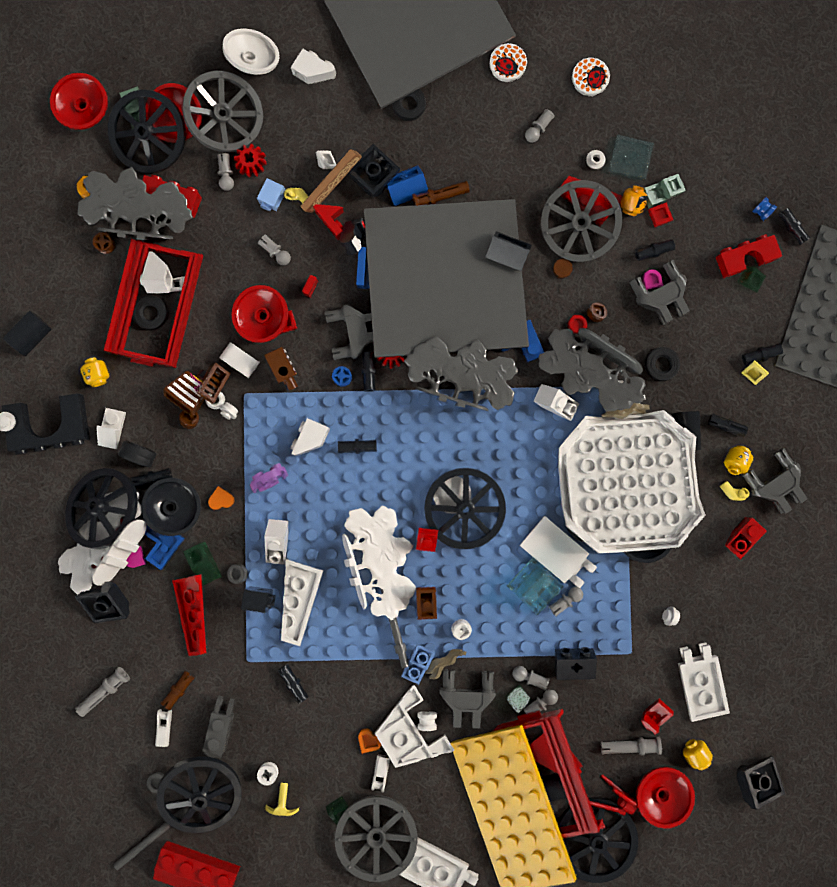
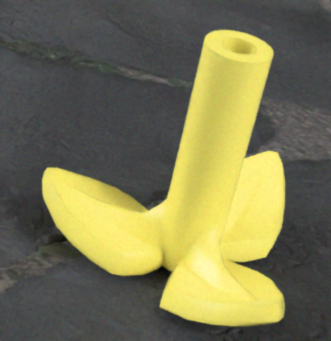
M280 783L278 806L273 809L266 805L265 810L268 813L278 816H291L299 811V807L293 810L286 809L288 783Z

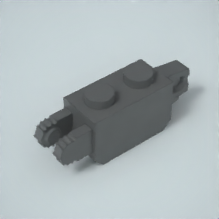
M218 696L215 709L211 713L202 752H204V755L221 759L226 751L234 713L232 712L235 699L230 698L227 711L221 710L223 696Z

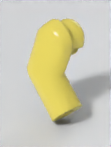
M288 188L284 191L286 199L300 200L302 204L309 197L301 188Z
M728 481L720 485V488L730 500L743 501L750 495L748 489H735Z

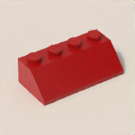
M167 841L159 854L154 871V880L174 887H234L241 866Z

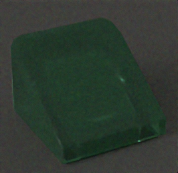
M746 266L747 269L742 272L738 283L758 293L766 276L756 267Z
M520 684L505 695V698L517 714L531 701V698Z
M343 796L328 804L326 809L329 817L337 825L341 815L349 806Z

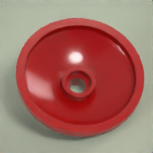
M73 73L63 77L55 84L50 96V107L55 118L62 125L75 130L88 129L96 125L105 115L108 106V97L103 85L95 77L85 73ZM82 104H86L85 108H80Z
M168 83L153 90L173 101L183 116L182 104L187 90L185 86ZM193 93L190 106L201 108L198 98ZM148 97L146 101V122L162 102ZM167 108L153 126L176 125L172 113ZM191 113L192 119L199 129L202 115ZM185 123L187 141L188 139L193 137V135L190 133ZM177 132L156 133V136L161 140L176 143Z
M256 285L249 287L239 294L233 304V325L243 338L251 342L265 343L271 341L281 334L287 324V303L278 291L269 286ZM263 313H266L265 319H261Z
M658 767L649 771L641 779L636 792V802L641 815L650 824L659 828H673L682 824L690 816L695 804V793L690 780L682 772L671 767ZM660 791H664V795L662 797H659Z

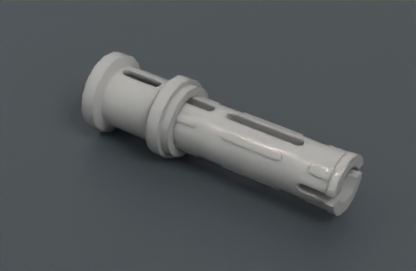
M117 667L115 673L109 678H105L97 690L75 707L76 712L84 717L107 695L115 693L121 684L130 680L129 675L123 668Z
M639 737L637 741H601L602 755L615 753L662 754L660 737L655 739Z

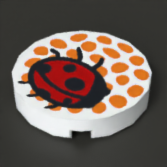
M507 43L495 48L491 54L489 64L493 75L497 79L504 82H512L524 74L527 58L520 47Z
M591 57L578 62L572 74V82L575 89L586 96H595L603 92L610 78L609 69L605 63Z

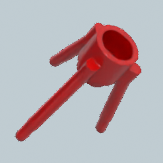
M601 775V778L613 788V792L620 796L617 801L619 808L589 801L590 805L618 812L623 816L626 812L631 815L635 813L638 808L636 799L624 792L606 776Z

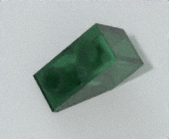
M206 542L199 543L183 551L195 575L201 574L203 585L222 577Z

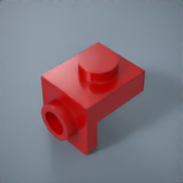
M419 528L416 550L435 552L438 530Z
M658 699L643 712L641 722L647 730L652 731L656 735L659 732L660 726L673 716L674 711L661 699Z

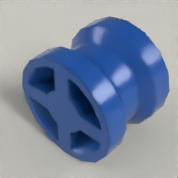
M765 197L752 212L759 214L760 219L764 221L774 212L777 206L771 205L769 199Z
M339 366L334 369L332 379L335 384L344 387L351 382L352 374L348 368Z

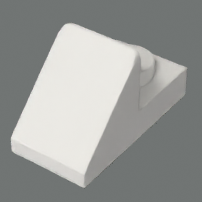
M109 408L105 409L102 426L97 425L99 446L113 449L118 448L126 412Z

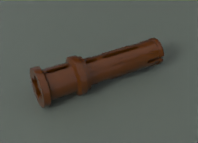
M464 181L438 190L428 189L427 192L418 195L412 194L414 206L431 205L441 200L470 193L468 182Z

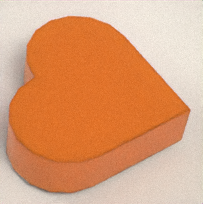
M218 486L209 498L208 504L214 510L221 509L222 507L229 508L234 504V497Z
M362 729L359 732L358 740L362 754L378 750L381 747L380 741L370 729Z

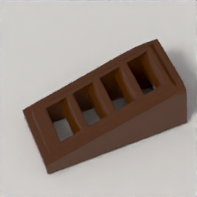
M216 362L209 366L197 394L211 404H214L231 373ZM204 389L210 392L212 396L204 392Z

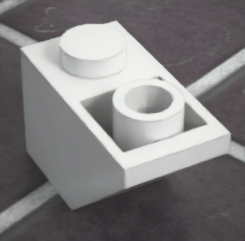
M302 49L291 66L293 75L308 84L334 79L336 76L334 65L331 62L319 59L316 53L313 51L308 52L305 49Z
M150 251L144 265L143 274L140 275V283L144 286L147 293H169L173 278L168 266L153 251Z
M541 384L534 399V402L544 409L572 421L579 406V403L561 390Z
M308 418L306 422L302 421L298 430L301 433L298 440L294 439L291 445V450H293L291 454L299 456L322 447L330 428Z
M269 519L265 532L266 563L285 564L288 543V521Z

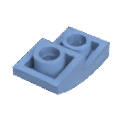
M417 644L408 660L409 667L404 668L401 677L419 685L435 655V651Z

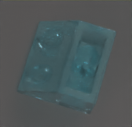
M534 558L507 585L537 615L546 608L547 604L563 588L562 584Z

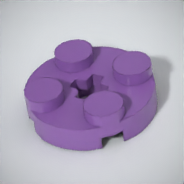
M276 464L270 468V471L264 474L263 472L255 474L252 477L253 481L250 483V487L253 493H256L257 489L259 492L265 491L277 485L279 478L283 477L285 479L288 473L285 467H282L281 464Z

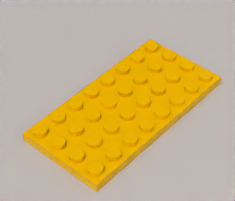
M518 725L451 742L450 744L454 749V757L500 887H549L575 882L577 878L523 726Z

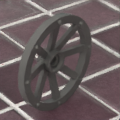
M225 71L204 73L192 81L183 98L182 112L188 130L196 140L212 150L219 152L241 150L243 145L247 147L260 132L263 122V109L260 99L249 83L233 73ZM218 80V104L202 87L203 83ZM224 81L231 82L241 88L228 104L224 103ZM195 90L199 92L213 110L190 106L191 97ZM247 94L253 104L254 111H232L236 103ZM191 113L211 116L213 119L199 130L192 119ZM255 117L251 133H248L231 118ZM217 123L220 125L222 143L213 141L205 136ZM226 123L245 139L228 144Z
M588 180L569 182L558 188L547 200L541 217L542 233L552 251L564 259L574 262H587L597 259L607 253L619 237L622 227L620 205L613 193L597 182ZM575 189H593L594 192L585 210L581 212ZM567 191L570 193L575 215L554 204ZM599 193H601L608 199L612 208L589 216V212ZM550 210L566 217L572 222L548 229ZM612 214L615 215L613 233L591 224L592 221ZM580 218L585 220V224L582 226L578 224ZM574 228L565 248L562 250L553 241L551 235ZM587 229L608 238L609 241L602 248L594 252ZM579 232L582 233L588 252L586 255L568 253Z
M373 795L355 801L343 812L336 827L335 848L341 863L351 874L365 881L382 882L398 876L410 865L417 849V828L412 815L406 807L390 797ZM373 805L374 826L367 823L355 811L364 806ZM379 805H385L396 810L397 813L380 826ZM349 817L367 831V833L342 835L343 828ZM401 817L405 819L410 830V834L386 832ZM375 833H378L380 835V838L374 839L373 835ZM367 840L350 860L344 850L343 842ZM386 840L410 842L409 850L403 860ZM370 847L374 848L373 872L363 870L355 865ZM381 847L397 864L394 868L384 872H379Z

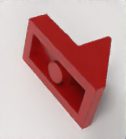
M315 204L313 206L315 213L339 240L344 227L338 220L334 221V219L344 212L343 207Z

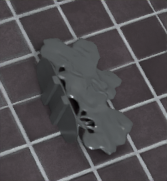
M132 167L122 171L116 183L109 179L106 174L91 171L88 177L83 180L90 196L78 202V215L83 216L84 221L88 225L95 224L101 219H105L109 223V228L98 227L96 230L115 232L117 237L123 238L137 235V239L151 240L152 237L173 239L170 235L159 234L158 230L167 225L174 233H181L185 228L186 221L193 218L192 211L187 208V199L179 192L178 187L170 181L156 188L155 192L148 194L146 192V184L142 179L137 178V174ZM108 211L111 212V218L107 217ZM164 214L166 217L162 223L158 221V224H156L158 216ZM150 216L154 217V221H151ZM118 218L129 222L130 230L115 229V223ZM137 219H147L152 224L151 231L149 233L136 231Z
M580 328L578 336L583 342L578 343L570 329H554L548 338L553 350L539 354L540 362L538 364L540 369L550 374L564 373L565 378L563 379L562 387L566 395L575 394L577 391L587 393L590 392L592 387H596L599 390V401L607 412L628 409L633 403H641L645 400L642 393L646 386L645 380L637 376L629 377L626 373L628 371L635 375L641 374L643 372L642 366L637 360L625 353L626 348L621 345L618 347L614 346L604 334L600 337L589 329ZM577 346H581L578 351L575 349ZM588 347L592 348L601 355L590 354L588 352ZM606 357L619 367L615 369L607 368L603 364L604 358ZM619 372H622L620 375L624 376L623 383L618 382L617 376Z
M434 336L425 343L415 346L413 354L407 355V358L404 360L409 367L408 377L410 381L421 382L423 379H426L432 386L429 390L421 387H415V389L438 396V401L446 402L448 399L455 401V406L465 408V405L485 411H489L488 408L478 405V402L484 398L489 400L492 407L496 410L504 408L505 405H512L514 391L506 381L511 380L518 372L514 360L498 356L496 359L487 361V349L479 340L472 342L470 347L459 349L457 356L451 357L446 344L438 336ZM430 370H434L436 372V381H434L435 378H431ZM424 371H426L427 377L423 376ZM440 376H444V379L439 381ZM445 381L452 382L455 385L453 396L439 393V384ZM484 389V390H485L484 395H480L481 390ZM470 390L473 392V403L458 399L459 392Z

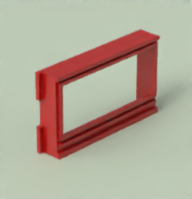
M131 239L104 351L131 358L130 362L153 367L155 363L176 368L203 255ZM148 250L189 260L165 359L124 350L140 287V275L143 274Z
M563 709L543 714L538 710L518 715V720L498 725L493 731L522 725L523 729L542 726L576 821L575 825L559 828L562 838L593 832L599 833L600 829L605 828L602 819H595L559 718L564 713Z

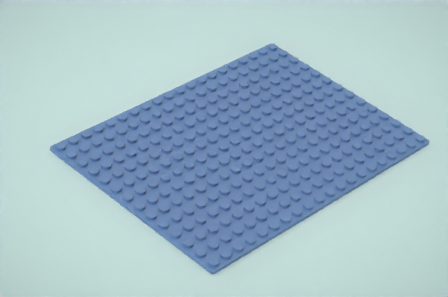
M540 387L511 388L514 391L512 405H505L504 408L499 410L494 409L489 400L485 398L480 400L478 405L488 408L489 411L465 405V408L455 406V401L448 399L446 402L438 401V396L419 390L245 394V567L248 572L246 588L253 586L273 589V595H276L274 607L272 606L267 612L261 613L246 610L247 661L399 659L398 654L395 653V641L388 617L386 615L377 617L372 614L371 603L374 601V597L368 592H365L367 607L366 609L362 608L356 587L350 584L349 578H352L350 567H346L344 563L347 556L342 535H347L350 544H353L356 539L354 534L349 532L344 526L346 519L349 517V511L362 508L373 517L375 511L381 506H385L388 509L391 508L396 513L398 525L395 527L393 536L395 538L404 537L413 545L410 553L406 554L404 565L397 567L396 572L401 576L409 578L416 588L436 587L437 619L418 620L416 591L413 597L410 598L406 609L399 611L396 617L402 641L407 648V651H405L407 659L410 658L417 644L435 651L433 658L445 657L452 649L466 651V655L458 656L457 658L555 656V649H580L583 647L594 648L595 655L630 654L632 652L629 557L623 552L597 553L585 542L573 538L566 527L561 503L558 448L585 416L602 417L601 414L607 412L599 401L598 388L592 387L590 392L587 393L577 391L575 394L568 395L579 403L572 421L554 414L534 402ZM553 387L565 393L563 387ZM439 389V393L451 397L455 389ZM484 389L481 390L480 395H484V393H485V390H484ZM470 390L459 392L458 399L473 403V392ZM308 418L330 428L322 447L299 456L291 454L293 451L291 450V445L294 439L298 440L301 432H298L302 421L306 422ZM355 439H359V441L376 440L377 452H359V454L352 452L338 453V441H355ZM276 464H281L282 467H285L288 473L285 479L281 477L278 479L279 483L262 492H259L257 489L256 493H253L250 483L253 481L252 477L259 472L264 474L270 471V468ZM473 468L488 474L496 481L505 498L506 515L500 531L492 540L477 548L457 549L437 539L435 552L416 550L419 528L430 529L425 518L424 505L427 492L438 477L453 469ZM469 475L472 499L487 482ZM491 488L474 506H498V499L494 490ZM434 498L432 500V505H436ZM466 507L462 512H468L469 507ZM431 511L433 521L438 529L455 515L444 511ZM498 512L475 513V515L491 530L496 522ZM543 516L547 517L589 553L586 559L597 567L593 573H590L584 567L579 570L576 575L585 582L580 588L584 594L583 599L579 602H572L573 607H568L558 616L551 612L552 610L549 609V606L562 598V594L568 596L569 590L577 586L569 579L566 583H563L519 546ZM462 518L443 534L453 540L461 541ZM269 519L288 521L286 559L324 570L300 646L281 641L286 567L285 564L266 563L265 532ZM468 519L467 541H473L484 536L485 533L471 519ZM360 538L359 543L363 542L365 539ZM353 549L356 565L362 564L363 551ZM370 569L358 570L362 585H368L372 580ZM372 587V590L375 589V593L382 594L379 587ZM376 597L377 601L382 600V598ZM459 619L468 621L472 628L471 635L464 640L456 639L451 631L452 624Z

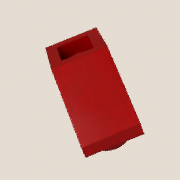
M745 517L731 532L725 546L741 559L765 534L766 530L753 517Z

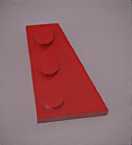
M568 176L561 186L569 182L578 181L579 179ZM575 189L581 212L585 210L594 192L593 189ZM569 191L561 195L573 205ZM612 192L620 204L622 195ZM599 193L588 215L597 214L612 208L608 199ZM609 216L603 217L593 222H595L598 226L601 227V225L606 221V219Z

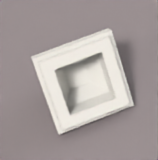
M331 151L316 152L320 168L333 169L336 166Z

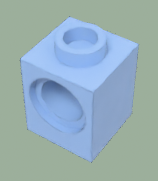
M267 178L257 197L259 204H261L260 207L267 211H271V209L277 211L284 197V186Z

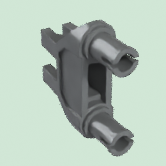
M674 260L663 265L670 278V283L652 292H647L641 277L629 282L637 296L636 303L641 307L656 312L662 325L673 320L667 308L668 305L672 304L679 317L690 311L683 298L687 278L685 275L680 274Z
M343 305L341 309L325 311L327 323L344 320L348 330L350 344L345 347L332 348L334 360L347 357L357 359L367 345L373 342V332H367L366 327L367 324H372V314H362L348 305Z
M782 448L773 454L783 467L781 472L765 483L760 481L753 469L747 471L742 476L751 487L752 496L772 501L780 514H786L792 508L784 498L785 495L789 493L795 503H803L807 500V497L799 486L801 477L799 463L793 462L785 448Z
M443 669V687L439 689V693L453 710V727L461 728L462 712H472V728H480L481 712L496 696V691L493 689V671H488V679L487 671H482V688L473 690L456 689L454 687L455 670L450 669V677H448V669Z

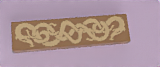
M349 150L304 201L301 208L305 212L313 213V206L324 201L362 156L357 151Z

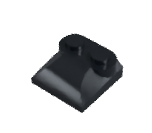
M372 144L361 155L362 158L348 174L368 195L377 197L382 194L384 187L395 177L400 168L377 146Z
M105 582L100 588L75 595V598L94 623L127 619L130 613L128 600L114 582Z
M773 756L764 758L749 766L742 765L738 768L736 776L744 801L748 803L751 809L758 810L785 795Z

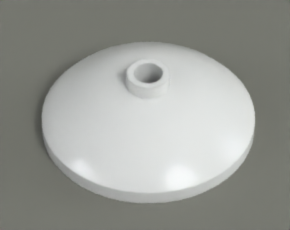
M236 29L229 32L223 40L222 50L226 59L240 71L255 75L265 74L274 70L278 64L279 51L277 46L269 37L258 31Z

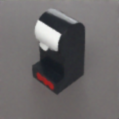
M362 218L345 222L340 243L345 247L348 255H353L361 249L362 239L366 236L365 222Z

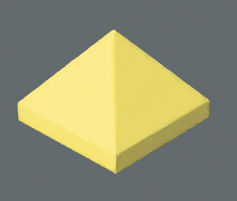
M755 360L741 372L755 385L769 374Z

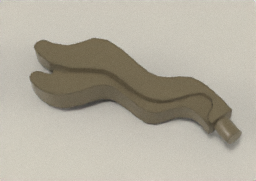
M634 403L628 409L608 411L601 414L602 418L616 417L624 419L629 415L646 414V410H650L649 405Z
M452 649L447 656L432 660L425 673L432 674L429 676L430 679H438L443 668L453 665L458 656L466 655V651Z

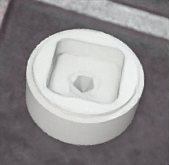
M459 619L452 624L451 631L456 639L464 640L471 635L472 628L468 621Z

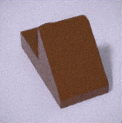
M436 587L416 588L418 620L437 619Z

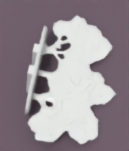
M127 492L109 502V506L127 509ZM139 502L137 506L135 519L139 517L142 513L141 504ZM108 512L106 517L116 531L121 525V517H125V515ZM90 520L79 529L80 534L87 540L89 537ZM143 520L130 522L122 530L112 546L104 549H90L78 543L76 547L67 549L59 558L58 565L60 573H72L70 588L78 595L81 591L90 590L92 580L96 585H102L112 580L120 568L124 569L128 564L126 560L132 552L136 553L140 547L137 544L146 532V523ZM101 521L97 522L95 541L109 537L110 535ZM94 564L97 567L93 569L91 568V565Z
M381 506L375 511L373 517L362 508L351 510L344 526L349 532L354 534L356 539L353 544H350L347 535H342L347 556L344 563L346 567H350L352 578H349L350 584L356 587L363 609L367 607L365 592H368L374 597V601L371 603L372 614L377 617L386 615L390 620H393L398 616L399 611L406 609L410 598L413 597L416 591V586L409 578L401 576L396 572L397 567L404 565L406 554L410 553L413 545L404 537L395 538L393 536L395 527L398 525L396 513L393 509ZM360 538L365 539L363 542L359 543ZM353 549L363 551L362 564L356 565ZM370 569L372 580L368 585H362L358 570ZM372 587L383 589V594L375 593L376 591L375 589L372 590ZM376 597H380L382 600L377 601Z

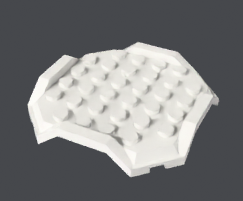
M664 410L629 415L624 419L585 416L558 448L561 503L566 527L597 553L680 547L688 537V534L705 516L699 498L696 475V436L675 422V419Z

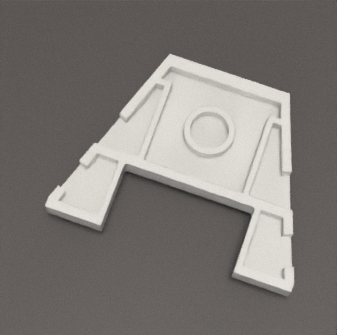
M415 685L408 689L374 732L395 768L454 751L445 735L427 745L408 715V710L423 701Z

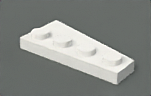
M286 559L281 641L300 646L324 570Z

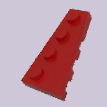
M201 574L173 580L188 655L205 654L206 639Z

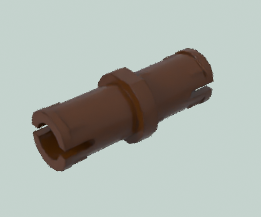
M184 671L180 679L170 687L171 690L164 700L161 701V705H166V709H172L180 696L182 697L185 694L186 688L195 679L187 671Z

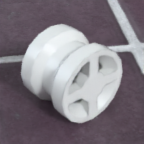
M418 712V718L420 719L418 730L434 731L437 729V724L435 723L437 718L436 712Z
M272 762L264 763L258 770V781L263 785L273 784L278 776V768Z

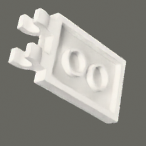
M545 516L519 545L563 583H566L569 579L579 588L585 583L576 575L579 570L584 567L590 573H593L597 568L586 559L589 553Z
M706 642L698 644L701 655L692 657L691 649H688L687 646L680 648L683 662L678 663L692 722L730 713L718 657L711 655L710 645H707Z
M418 838L417 849L412 862L399 875L421 887H462L464 880L475 886L479 874L467 870L468 863Z

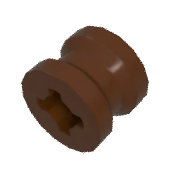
M100 232L93 237V246L99 252L109 254L115 249V241L107 233Z

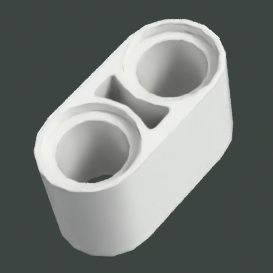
M231 342L219 357L248 378L260 363Z

